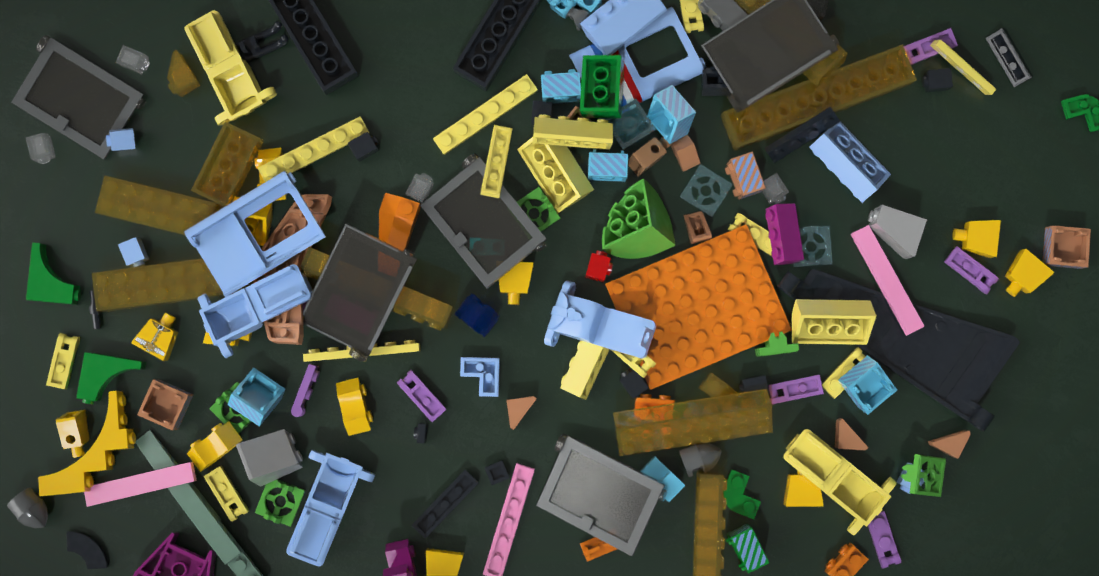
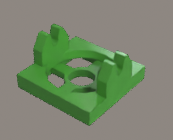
M539 187L517 201L520 207L523 204L526 206L528 217V213L532 208L539 210V217L531 219V221L537 222L539 225L537 228L541 232L560 219L553 205ZM537 199L542 201L543 204L539 207L532 206L529 200ZM507 208L529 240L533 238L512 211ZM548 208V218L544 223L541 219V212Z
M782 331L779 332L777 337L773 332L768 341H765V347L755 349V354L759 357L797 352L799 346L798 343L787 345V337Z
M236 382L230 389L224 391L209 409L223 424L230 422L234 416H240L244 420L241 423L230 422L239 434L252 421L242 414H235L231 407L229 408L230 412L226 416L223 414L224 402H229L232 392L240 384Z
M915 454L914 463L906 464L902 467L903 470L907 471V474H901V477L905 481L911 482L909 493L941 497L946 458ZM928 461L927 469L921 472L922 464ZM920 478H923L925 482L924 489L919 485Z
M276 479L265 485L255 513L264 516L263 518L291 527L306 490ZM274 488H282L281 493L276 496L269 494ZM288 491L294 495L295 503L288 500L286 496ZM278 496H283L286 499V504L283 507L277 506L275 502ZM266 499L272 501L275 506L273 514L267 508ZM285 507L292 509L287 515L278 516L281 509Z

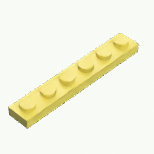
M526 74L434 137L433 140L445 155L533 95L538 89Z
M358 117L258 167V170L265 182L283 171L294 173L347 146L348 142L366 132L369 133L362 118Z
M415 340L404 341V345H396V342H386L384 347H377L376 343L370 355L346 346L347 350L339 351V347L327 348V352H320V349L308 350V354H303L304 362L417 352L421 351L420 343L415 344Z

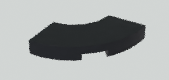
M76 531L66 532L67 551L79 554L86 562L87 569L109 567L103 548L89 535Z

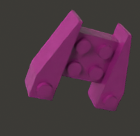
M173 532L135 571L133 576H214L217 553L212 549L205 558L175 544L179 532Z
M409 540L386 544L385 554L389 568L383 569V576H417L413 560L415 550L413 545L410 546Z

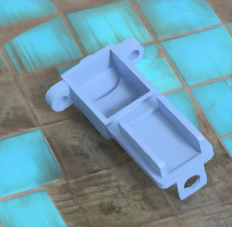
M292 264L213 304L206 293L198 296V301L202 308L199 310V313L203 319L205 330L209 333L214 346H219L222 355L228 358L233 355V350L230 346L232 341L263 326L262 322L310 300L313 290L306 275L300 271L297 265Z
M568 280L564 282L556 305L553 306L551 311L552 316L544 339L546 345L554 347L561 334L641 359L647 356L656 329L654 321L609 309L596 302L575 297V282Z
M311 450L308 457L322 464L286 552L289 556L321 566L325 561L358 478L373 482L375 474L362 469V466L352 463L346 458H340L327 452L323 454Z

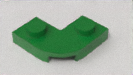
M1084 94L1061 101L1066 119L1085 115L1089 131L1099 130V100L1089 96V94Z
M731 469L723 488L724 501L732 511L755 519L761 501L743 495L750 476Z

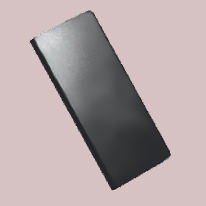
M1002 28L986 38L1014 87L1033 77L1006 28Z

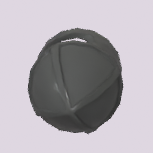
M705 442L695 443L690 447L679 450L688 477H692L693 472L701 469L704 470V473L713 469L719 461L722 452L715 445Z
M31 487L20 492L8 503L7 507L24 526L32 528H44L48 519L47 506L44 500L40 499Z

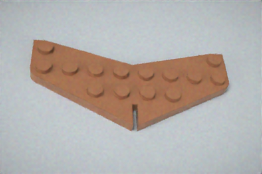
M328 194L301 195L321 227L331 206L332 197ZM296 202L293 203L262 247V251H267L308 225V221ZM312 245L253 280V282L262 280L292 264L297 265L301 271ZM303 304L264 321L267 337L270 341L277 344L302 345L304 337Z

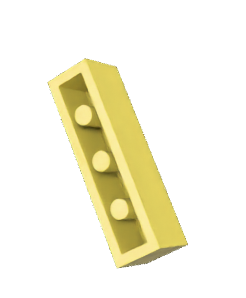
M580 340L577 346L578 351L569 363L570 368L567 374L563 376L560 388L586 400L609 349Z

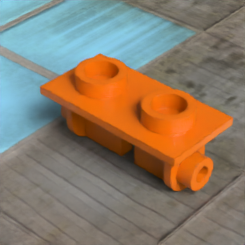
M616 529L608 532L619 538ZM596 537L580 543L587 562L617 549Z

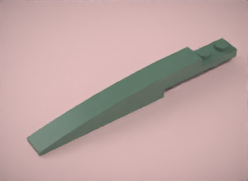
M149 430L136 440L137 446L154 470L178 465L152 430ZM192 482L168 488L224 564H228L236 576H263L222 524V519Z

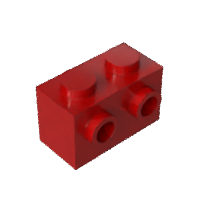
M596 251V254H591L585 278L600 282L605 281L606 275H610L613 263L610 262L611 258L607 257L608 253Z

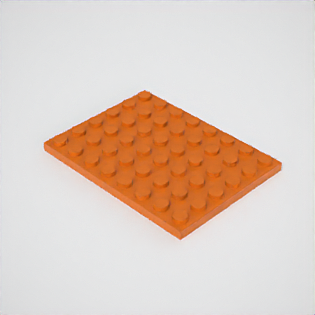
M747 224L605 284L616 310L649 319L656 323V329L647 356L657 363L646 372L645 380L650 390L768 341L773 332L777 337L781 331L784 334L792 330ZM644 360L639 364L640 367L645 363Z

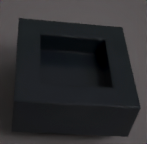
M419 423L418 427L414 428V439H417V443L425 444L427 423Z
M503 460L485 467L491 485L510 478Z

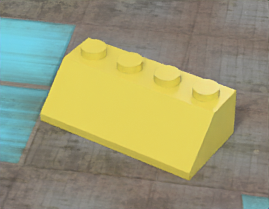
M539 115L534 120L533 144L610 150L613 143V123H608V120L599 119L597 122H589L587 118L570 120L566 116L552 119L549 115Z
M532 137L517 149L557 214L594 190L567 146L533 144Z
M796 299L792 311V343L867 345L876 319L871 301Z

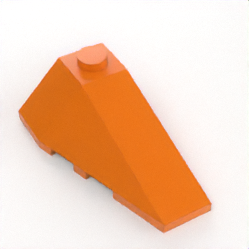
M385 193L379 210V239L406 252L421 204L400 196ZM379 251L378 271L397 277L402 262Z

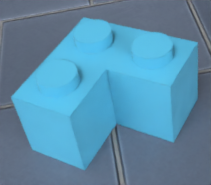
M655 456L640 470L665 485L659 496L662 502L665 499L670 502L685 486Z

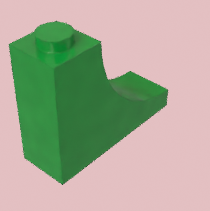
M32 242L26 300L78 305V301L81 299L80 286L67 283L59 278L49 265L46 255V244Z
M85 352L76 398L83 399L82 403L87 404L101 401L104 390L116 376L133 369H145L147 362Z

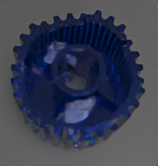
M472 293L454 314L484 338L500 317L494 309L481 302Z

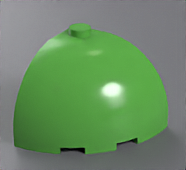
M643 178L624 192L626 195L619 203L615 202L608 214L610 218L607 227L603 228L602 249L613 256L626 259L644 258L676 245L668 212L655 189Z

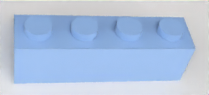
M609 0L582 21L580 25L586 37L604 55H612L664 14L667 9L661 0Z
M841 122L828 129L809 147L826 164L827 168L839 178L840 182L846 185L862 203L878 190L891 175Z

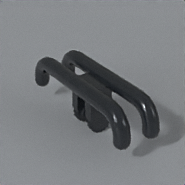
M276 21L274 26L235 43L237 49L242 50L245 54L241 59L248 63L288 43V36L282 35L280 40L263 48L258 43V41L279 32L282 29V23Z

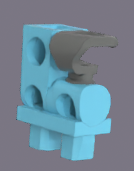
M546 0L550 4V8L562 18L569 16L570 19H574L578 31L582 28L580 23L602 5V0ZM578 5L583 10L575 9L574 6Z

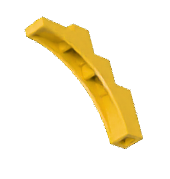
M109 391V404L105 423L97 440L86 454L66 469L38 477L39 496L89 492L90 487L94 485L91 472L113 470L115 457L112 454V450L134 448L136 435L133 429L125 428V425H127V416L124 413L126 397L122 391Z

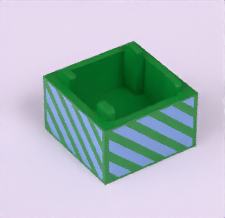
M745 524L727 533L728 538L725 540L729 545L733 546L741 562L738 566L742 571L745 570L747 573H750L769 564L750 525Z

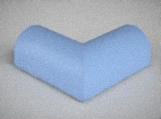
M461 357L460 376L480 377L479 396L499 397L500 358Z

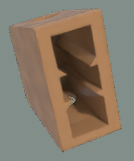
M654 137L632 154L628 160V166L638 177L663 158L667 153L666 149L671 144L664 137L660 140Z

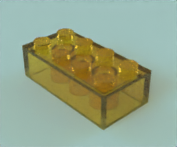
M224 122L191 191L224 207L232 203L234 197H237L264 141L232 124Z

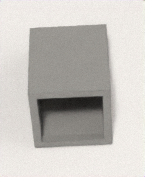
M884 205L875 208L874 211L871 210L868 216L871 230L902 258L909 259L915 257L927 219Z
M285 429L236 444L249 480L260 487L303 468L301 461H303L302 455L299 450L296 451L294 446L296 444L295 437Z

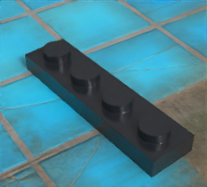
M830 106L764 149L775 163L832 128L840 120Z
M465 469L411 526L426 539L479 482Z

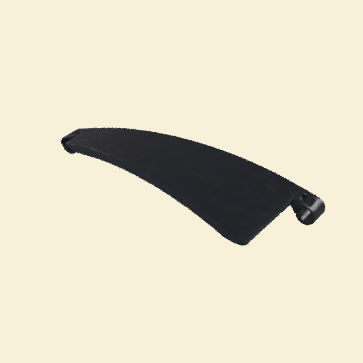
M812 269L804 280L797 278L788 270L777 285L780 290L794 300L871 301L876 319L867 345L855 344L857 347L981 431L985 432L994 419L995 415L983 409L981 405H978V402L1019 345L1020 341L1016 337L913 304L924 327L906 336L883 293Z

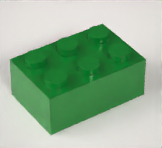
M583 55L580 113L583 118L622 117L624 61L621 55Z

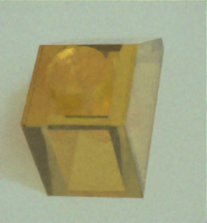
M175 50L172 54L167 79L170 82L168 87L173 94L177 93L180 97H183L199 87L200 83L182 54Z
M709 373L698 387L728 411H730L741 396L713 373Z

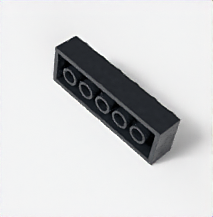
M269 0L326 95L359 77L314 0Z
M494 0L454 65V73L487 92L542 0Z

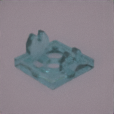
M700 164L680 195V198L712 217L733 184ZM701 177H711L708 183L700 184L696 181ZM715 181L720 186V196L713 192L712 186ZM692 186L698 189L699 197L697 200L692 195ZM702 186H709L711 188L709 196L701 194L700 189ZM710 197L716 201L710 205L701 204L704 199Z
M809 226L799 228L800 237L807 233V241L802 245V250L809 254V260L804 259L793 264V267L832 265L830 227ZM813 232L820 235L825 243H817L813 238ZM810 241L816 244L814 252L806 250V244ZM818 249H825L823 256L815 260V253Z

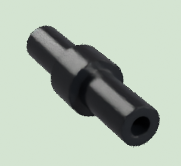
M97 290L89 291L91 302L89 311L92 314L93 328L101 329L100 313L102 311L101 305L98 302Z

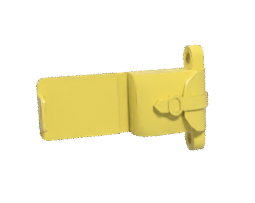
M213 10L184 27L225 110L215 117L218 126L234 121L243 115L250 114L277 95L274 87L261 91L252 69L245 60L241 59L239 51L218 11Z
M805 429L801 434H797L786 447L787 451L783 455L790 465L855 517L847 528V531L852 535H855L863 525L867 527L874 517L880 514L883 506L891 498L889 493L897 484L894 479L889 477L879 487L809 429Z

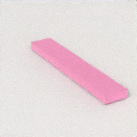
M868 225L852 233L851 236L905 335L907 336L924 327L870 226Z
M193 462L93 485V487H90V491L84 492L88 507L197 480Z
M516 463L483 575L503 576L535 468Z

